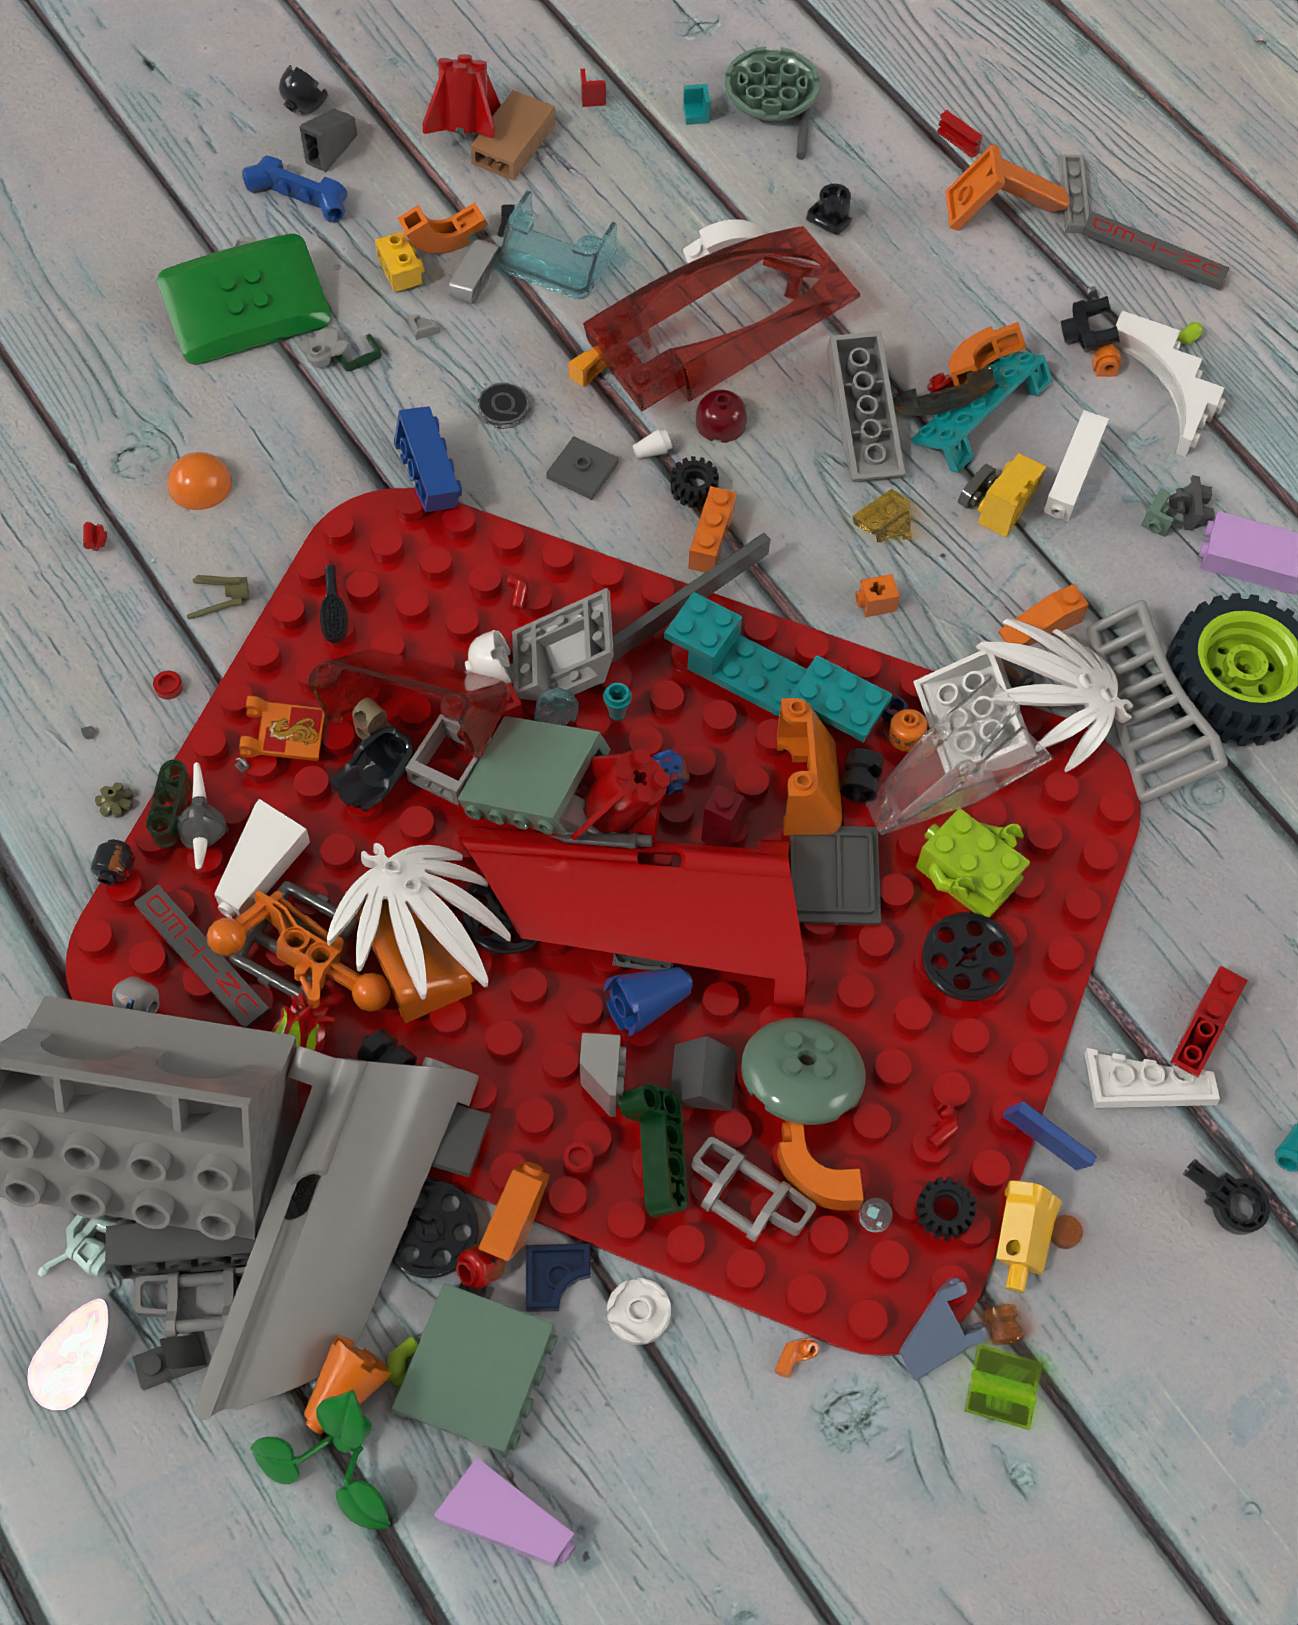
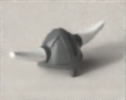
M196 762L193 765L194 776L191 805L179 816L177 828L182 843L187 848L194 850L195 868L199 870L202 868L207 847L217 842L225 833H229V828L222 812L208 804L200 764Z

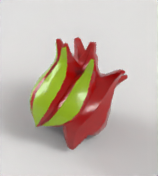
M302 992L299 993V999L292 995L291 1008L285 1005L281 1009V1018L274 1025L272 1032L296 1036V1051L298 1046L321 1053L326 1043L327 1025L336 1019L325 1016L329 1010L328 1005L312 1011L313 1005L308 1007Z

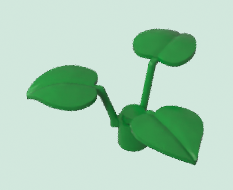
M354 1390L326 1398L319 1403L316 1408V1417L321 1428L330 1436L301 1456H294L291 1445L278 1437H262L251 1445V1451L259 1467L269 1478L280 1484H292L300 1475L297 1464L304 1462L332 1441L339 1451L343 1453L352 1451L353 1454L343 1481L345 1487L339 1488L336 1492L337 1503L341 1511L352 1522L365 1528L385 1529L392 1524L388 1519L386 1504L378 1490L365 1481L356 1480L352 1483L351 1480L359 1454L363 1451L361 1445L372 1430L371 1422L362 1414Z

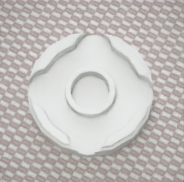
M636 1278L635 1280H627L620 1283L611 1293L607 1303V1320L612 1332L622 1341L632 1345H646L659 1339L667 1330L671 1319V1304L666 1291L656 1282L646 1278Z

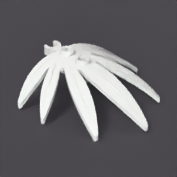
M1007 618L1002 623L1027 634L1059 656L1039 648L1008 642H981L976 645V648L1060 682L1062 685L1034 684L1015 687L994 694L989 698V702L1031 706L1084 705L1085 709L1076 712L1059 723L1034 746V750L1037 751L1060 743L1093 722L1069 759L1064 770L1068 772L1082 763L1098 748L1108 734L1114 717L1120 723H1125L1132 719V716L1126 711L1133 708V704L1127 699L1121 700L1117 697L1118 683L1115 673L1099 654L1087 646L1084 647L1074 638L1058 629H1055L1052 633L1058 635L1072 648L1037 627Z
M378 843L374 844L375 856H370L367 852L362 851L361 861L363 865L372 869L363 874L350 887L341 900L328 931L327 945L330 946L343 932L367 898L361 913L356 942L357 971H361L377 932L382 901L387 899L392 927L401 956L422 1000L427 996L425 961L418 930L411 913H415L444 948L483 987H487L488 977L472 940L454 913L436 894L507 941L511 940V934L499 919L475 897L451 882L431 874L468 881L488 887L487 880L465 867L445 862L449 860L462 861L463 855L442 846H413L401 850L390 858L385 856L383 846Z

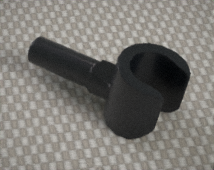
M514 204L501 206V224L497 233L499 237L504 235L507 220H515Z

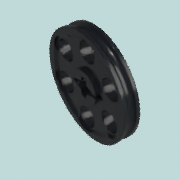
M472 883L467 892L475 898L485 899L487 901L486 907L499 919L509 933L516 931L507 914L503 915L502 906L489 884L488 887ZM463 912L464 924L470 937L479 946L490 952L517 954L531 949L540 942L523 939L519 943H511L496 932L490 936H482L478 933V929L483 924Z
M956 913L944 917L931 928L923 945L922 964L928 979L945 995L962 1001H979L993 996L1004 987L1013 970L1014 949L1006 932L993 920L975 913ZM969 924H977L982 928L983 934L972 936L967 932L966 927ZM948 930L953 934L954 940L948 943L943 942L938 938V932ZM992 944L1001 945L1005 950V954L1001 957L993 956L989 951V946ZM976 949L973 959L964 960L960 964L963 954L967 955ZM936 956L943 957L947 962V967L937 969L931 964V959ZM988 970L993 971L998 975L999 980L993 984L987 983L983 979L982 973ZM956 977H964L969 981L970 987L966 990H960L954 986L953 980Z
M430 1180L424 1182L420 1192L428 1197L427 1204L422 1208H413L408 1220V1226L403 1232L392 1262L405 1273L426 1279L443 1277L456 1271L460 1253L477 1244L479 1233L477 1214L470 1199L460 1189L449 1183ZM449 1196H454L459 1200L458 1208L452 1212H447L441 1207L442 1201ZM422 1223L429 1226L436 1223L435 1227L439 1236L433 1233L425 1236ZM459 1225H466L471 1229L469 1238L464 1241L456 1240L453 1237V1231ZM406 1247L417 1248L419 1256L414 1262L406 1263L401 1259V1253ZM445 1250L450 1253L451 1259L447 1265L437 1266L433 1263L432 1259L437 1251Z

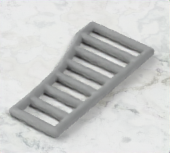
M1139 600L1090 624L1087 627V633L1092 649L1107 663L1106 655L1146 636L1150 649L1112 667L1116 677L1154 659L1160 672L1118 691V698L1121 700L1130 699L1163 682L1167 683L1172 694L1130 713L1132 719L1125 723L1118 722L1114 717L1122 749L1140 802H1149L1227 767L1228 761L1220 736L1187 696L1172 671L1156 633L1146 601ZM1138 613L1142 626L1104 645L1102 644L1099 632ZM1179 703L1187 713L1186 716L1132 740L1128 726ZM1194 724L1204 734V736L1139 765L1136 751ZM1208 746L1211 747L1214 757L1213 761L1147 789L1143 775Z

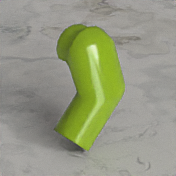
M1191 322L1184 330L1180 331L1177 341L1185 345L1192 344L1202 335V324Z
M412 1336L408 1337L388 1355L387 1371L391 1372L388 1380L392 1381V1384L397 1387L402 1385L407 1373L405 1371L406 1360L415 1354L418 1343Z

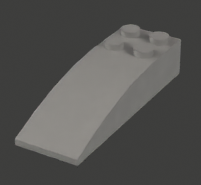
M882 332L830 336L826 352L838 423L852 481L904 477L905 469Z

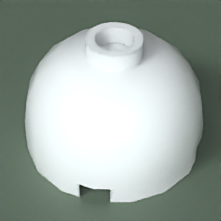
M493 630L477 637L471 643L468 650L469 660L465 661L469 676H475L479 683L490 688L503 687L513 683V663L510 664L508 658L511 651L499 631Z

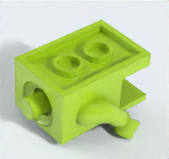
M958 808L942 827L934 823L928 829L924 836L928 841L922 847L916 868L932 880L937 890L949 893L973 913L990 918L1022 883L1024 877L1020 874L1029 866L1030 861L1013 849L1017 845L1015 837H1024L1018 824H1010L1005 828L992 826L976 821L961 808Z

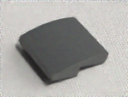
M456 1104L431 1167L470 1177L480 1152L481 1142L489 1126L491 1114Z

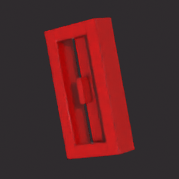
M948 110L940 114V119L942 120L939 121L940 128H938L937 133L971 158L979 154L983 135Z

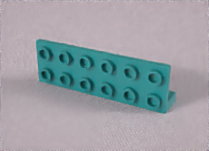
M1015 352L994 360L980 374L982 386L953 397L949 404L936 413L935 417L919 430L911 439L914 445L943 450L950 471L959 472L974 458L967 435L1024 380L1029 395L1038 396L1053 381L1045 355Z

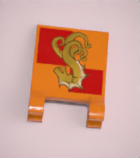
M247 696V716L254 718L262 716L258 740L249 736H241L239 749H241L240 756L255 757L266 755L313 761L319 760L325 708L272 703L259 697Z

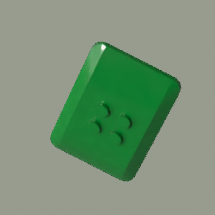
M295 233L267 238L218 251L168 267L158 274V286L183 357L188 363L193 365H200L323 329L328 326L331 320L330 309L303 237Z

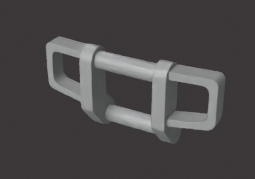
M709 1137L694 1156L691 1164L692 1169L713 1184L700 1207L708 1212L712 1210L747 1234L746 1237L754 1243L761 1235L768 1221L793 1236L799 1235L813 1215L816 1205L787 1182H779L745 1159L746 1155L740 1151L731 1148L714 1137ZM709 1150H714L730 1159L720 1175L701 1161ZM738 1170L774 1193L754 1223L718 1199ZM785 1197L805 1210L806 1213L798 1223H794L775 1212Z
M224 1267V1271L180 1275V1272H169L166 1275L139 1276L135 1279L134 1310L142 1317L165 1318L166 1338L177 1337L181 1333L223 1330L237 1292L236 1277L243 1276L246 1267ZM168 1283L167 1309L143 1308V1288L146 1285ZM223 1284L224 1307L222 1316L181 1320V1288Z

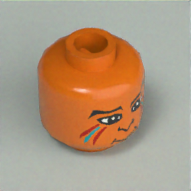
M912 709L900 710L895 713L891 719L889 731L891 744L905 752L916 751L921 748L926 739L928 727L926 718L920 712Z

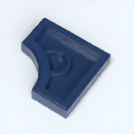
M590 1243L526 1245V1312L559 1311L561 1298L567 1289L580 1280L591 1278Z

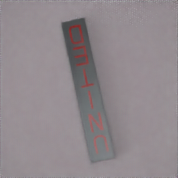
M1093 211L1082 231L1083 235L1219 291L1230 269L1225 265Z
M159 884L134 902L136 908L242 1027L251 1028L271 1013L269 1007L223 956L212 952L207 943V938Z

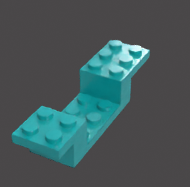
M695 592L691 594L664 632V639L688 651V670L778 717L781 698L802 699L812 707L821 721L863 743L892 698L890 692L816 655L808 669H805L741 636L742 616Z

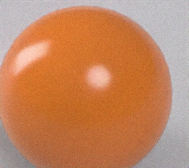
M192 452L180 457L173 464L168 475L167 485L171 498L179 506L190 510H204L218 505L227 497L232 487V478L227 466L216 456L206 452Z

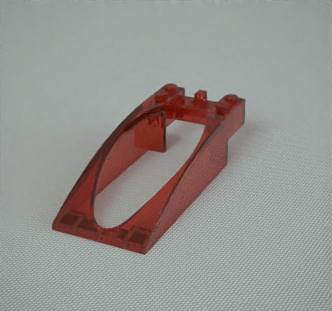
M799 226L736 243L683 265L650 282L583 322V326L590 345L596 350L600 358L642 412L678 389L688 402L692 401L858 299L860 292L804 226ZM766 257H794L796 259L801 258L815 261L823 271L821 278L798 298L766 318L739 330L689 345L670 348L645 364L641 362L627 343L638 336L649 350L652 345L648 329Z

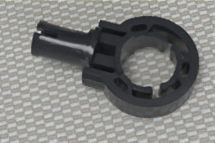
M1194 1159L1187 1166L1188 1170L1186 1169L1183 1175L1205 1190L1207 1198H1205L1204 1202L1213 1208L1217 1222L1225 1230L1236 1235H1247L1261 1229L1266 1224L1270 1216V1202L1265 1191L1257 1183L1249 1179H1235L1228 1172H1224L1221 1176L1217 1177L1200 1164L1197 1159ZM1234 1193L1244 1194L1250 1201L1256 1198L1257 1202L1252 1204L1253 1214L1249 1220L1241 1222V1219L1236 1218L1232 1214L1230 1207ZM1238 1224H1240L1241 1226H1245V1225L1250 1224V1227H1249V1228L1240 1227V1226H1238Z

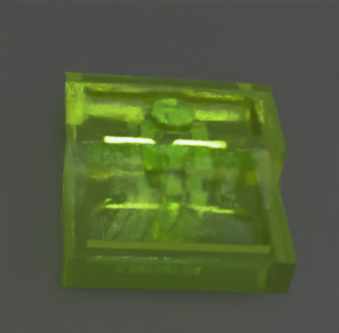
M977 1344L964 1411L1030 1430L1043 1362Z

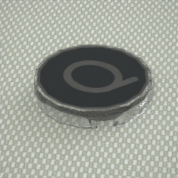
M503 382L490 385L480 393L477 401L478 413L483 422L487 425L490 423L498 429H508L520 425L524 421V417L529 413L528 396L516 384Z

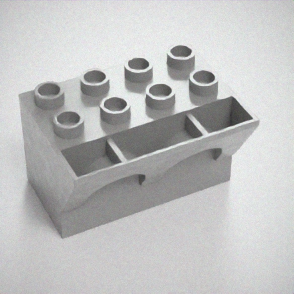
M44 996L27 1029L23 1028L0 1042V1197L6 1198L12 1204L28 1208L34 1207L37 1204L68 1208L75 1214L85 1218H98L104 1214L134 1219L140 1225L151 1229H162L170 1225L199 1230L207 1237L216 1240H226L233 1236L255 1240L299 1124L297 1080L287 1077L296 1053V1036Z

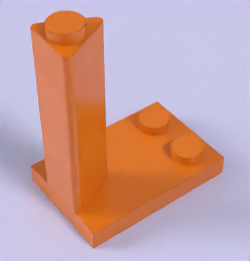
M991 144L945 191L949 226L956 231L967 223L1000 189L1050 213L1058 210L1064 211L1070 202L1065 188L1001 158L1000 147Z

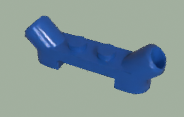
M268 155L264 156L258 164L244 167L242 170L246 189L250 192L268 188L282 195L300 200L303 203L321 208L324 218L328 222L339 221L345 215L342 203L347 198L348 193L345 187L336 180L324 176L320 183L284 170L282 160Z

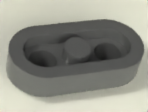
M987 463L984 464L962 490L958 498V504L967 509L971 506L975 507L980 502L984 490L989 489L997 479L995 475L996 469Z

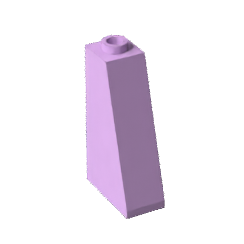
M477 1457L434 1514L436 1520L445 1526L555 1567L559 1561L564 1564L576 1548L572 1543L575 1539V1534Z

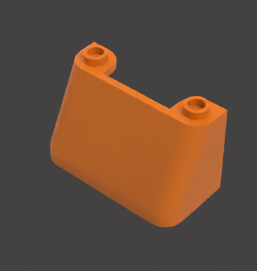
M781 698L776 739L777 751H783V748L792 755V762H807L808 771H799L792 774L788 780V799L786 814L783 817L784 835L834 834L839 830L842 822L835 740L806 701L798 698Z
M367 898L365 899L364 903L362 904L361 908L356 914L358 922L360 921L361 913ZM385 899L382 901L379 925L372 948L389 982L392 994L400 1006L399 1012L404 1022H410L473 994L470 983L475 981L474 977L444 948L415 913H411L420 937L426 969L427 996L424 1000L420 998L401 956L392 927L388 900Z

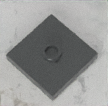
M573 436L546 472V478L592 500L618 465L619 458Z

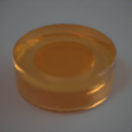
M1070 1215L1057 1217L1051 1241L1062 1249L1075 1247L1083 1236L1082 1225L1076 1218Z

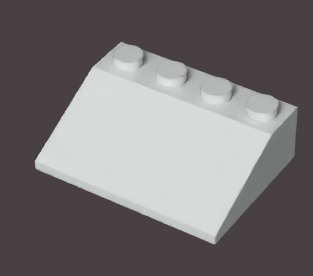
M981 650L913 681L948 780L1009 767L1037 755L1019 706L1016 704L989 702V698L994 694L1012 688L1000 657Z

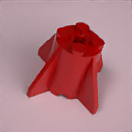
M460 54L458 59L454 60L450 58L438 59V81L423 120L424 134L443 130L456 132L457 127L464 128V133L477 132L488 138H495V127L492 117L501 104L488 76L486 61L472 60V56L467 54Z
M642 748L628 751L624 754L594 756L581 780L587 787L583 794V799L585 798L583 811L588 821L570 837L575 841L590 827L594 826L603 833L607 831L616 833L639 832V835H652L653 841H655L661 801L666 793L667 786L670 784L668 774Z

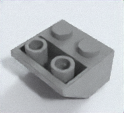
M582 1033L580 1055L581 1085L609 1116L616 1117L619 1096H623L626 1047L620 1046V1035Z

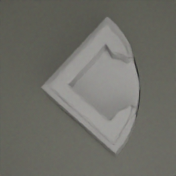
M420 315L407 316V322L415 340L440 333L439 326L434 320L421 318Z

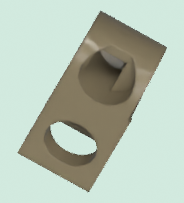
M370 697L361 700L353 710L352 716L355 732L362 740H365L380 729L393 727L386 720V711Z

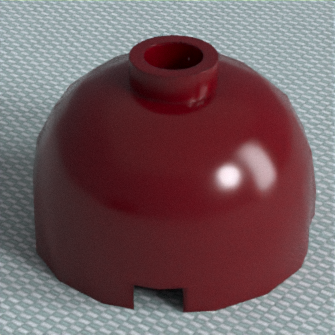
M715 390L709 392L700 400L696 410V428L707 440L713 441L714 438L721 440V443H728L739 438L745 431L747 409L743 400L737 394L729 390Z

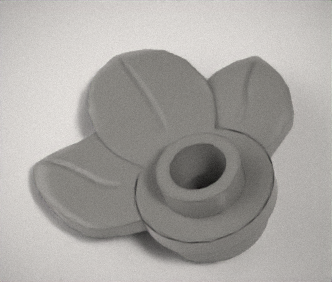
M326 327L318 331L316 336H305L301 340L300 347L301 351L306 354L307 361L313 367L321 368L330 363L331 357L344 353L350 343L346 340H338L336 328Z

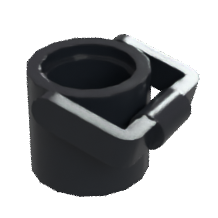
M828 184L824 186L819 193V201L808 209L806 220L832 234L839 235L852 221V218L849 217L851 203L849 189L841 184Z

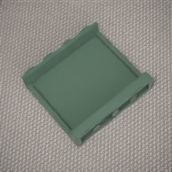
M504 716L457 800L465 809V814L475 820L482 818L500 825L507 823L521 829L531 828L540 830L545 834L556 833L565 835L567 831L560 823V819L587 771L591 759L594 756L608 755L611 749L598 731Z
M444 1283L393 1404L392 1410L394 1414L406 1420L408 1417L493 1449L500 1452L501 1456L506 1458L509 1449L515 1451L522 1431L517 1430L521 1418L527 1419L531 1411L534 1399L530 1398L533 1386H540L544 1377L546 1367L542 1366L545 1355L546 1353L552 1355L558 1339V1336L554 1335V1324Z

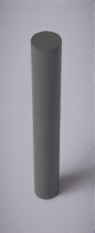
M810 107L800 114L796 157L800 160L806 157Z

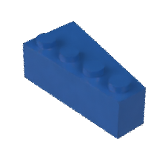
M430 406L399 410L394 446L396 450L401 449L400 459L403 464H408L410 480H416L415 491L425 512L457 508L458 498L462 495V487L460 481L455 479L453 460L451 458L448 459L445 438L439 434L438 418L436 416L433 417Z

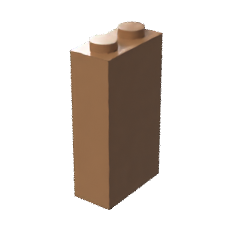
M512 90L492 117L495 127V138H488L479 134L471 144L470 149L473 165L514 181L555 126V106Z

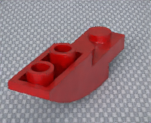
M1221 965L1219 966L1191 1017L1169 1063L1197 1078L1199 1077L1248 981L1247 979Z

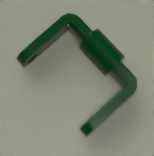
M370 333L366 335V338L374 349L373 352L364 354L348 363L342 354L335 356L345 371L351 372L381 358V349Z

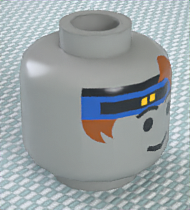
M129 977L122 980L113 989L112 1000L114 1007L156 1013L159 1008L158 989L138 977Z

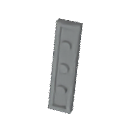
M1060 154L1061 187L1066 189V195L1070 199L1068 207L1063 211L1065 233H1082L1090 216L1084 155Z

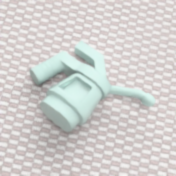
M76 1215L66 1228V1252L40 1267L38 1275L41 1277L45 1276L50 1267L69 1258L74 1260L86 1274L95 1275L98 1278L104 1276L109 1270L105 1266V1242L93 1237L98 1231L106 1233V1226L116 1225V1222L101 1217L92 1218L84 1229L76 1235V1231L87 1219Z

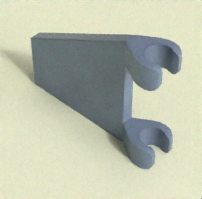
M957 1277L949 1279L937 1291L899 1349V1353L915 1381L966 1349L987 1341L991 1336L988 1328L980 1322L974 1323L963 1333L948 1304V1301L959 1298L967 1292L964 1282L960 1281Z

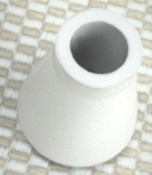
M657 429L638 443L632 445L637 460L668 454L667 451L673 449L666 429L661 431Z

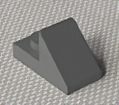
M198 1334L160 1339L161 1346L132 1357L140 1387L143 1391L208 1367Z

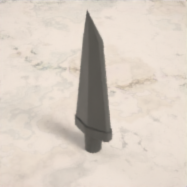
M639 832L582 834L575 841L570 837L572 834L552 836L566 843L623 847L627 849L652 847L653 843L652 835H639Z

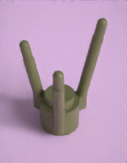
M197 575L192 580L194 583L225 585L226 597H231L232 600L187 614V618L192 619L230 606L242 605V599H249L247 577Z

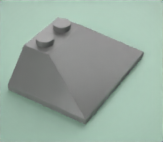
M607 588L512 631L513 688L519 699L557 703L605 682L614 656L610 591Z

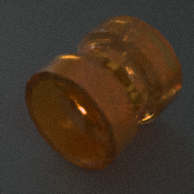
M1015 1304L999 1305L984 1311L986 1322L991 1325L992 1329L990 1333L992 1345L1011 1344L1024 1338L1022 1328L1017 1325L1018 1311Z

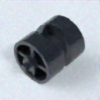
M857 748L850 750L845 761L844 769L846 772L843 773L841 780V795L854 802L868 803L874 801L877 798L879 789L878 779L881 777L884 765L883 757L869 749Z
M385 1028L377 1030L370 1037L365 1036L363 1038L364 1044L357 1054L358 1060L403 1065H415L417 1062V1057L404 1045L398 1046V1040Z

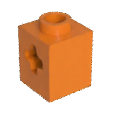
M893 574L862 579L859 591L855 592L857 606L859 608L862 607L865 617L897 611L900 595Z

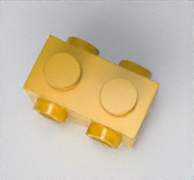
M403 231L375 239L377 258L394 293L423 284L421 273L425 272L422 260L420 257L416 258L415 247L410 240H407Z

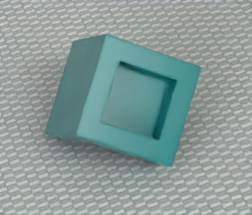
M707 84L683 87V113L686 125L709 123L710 96Z

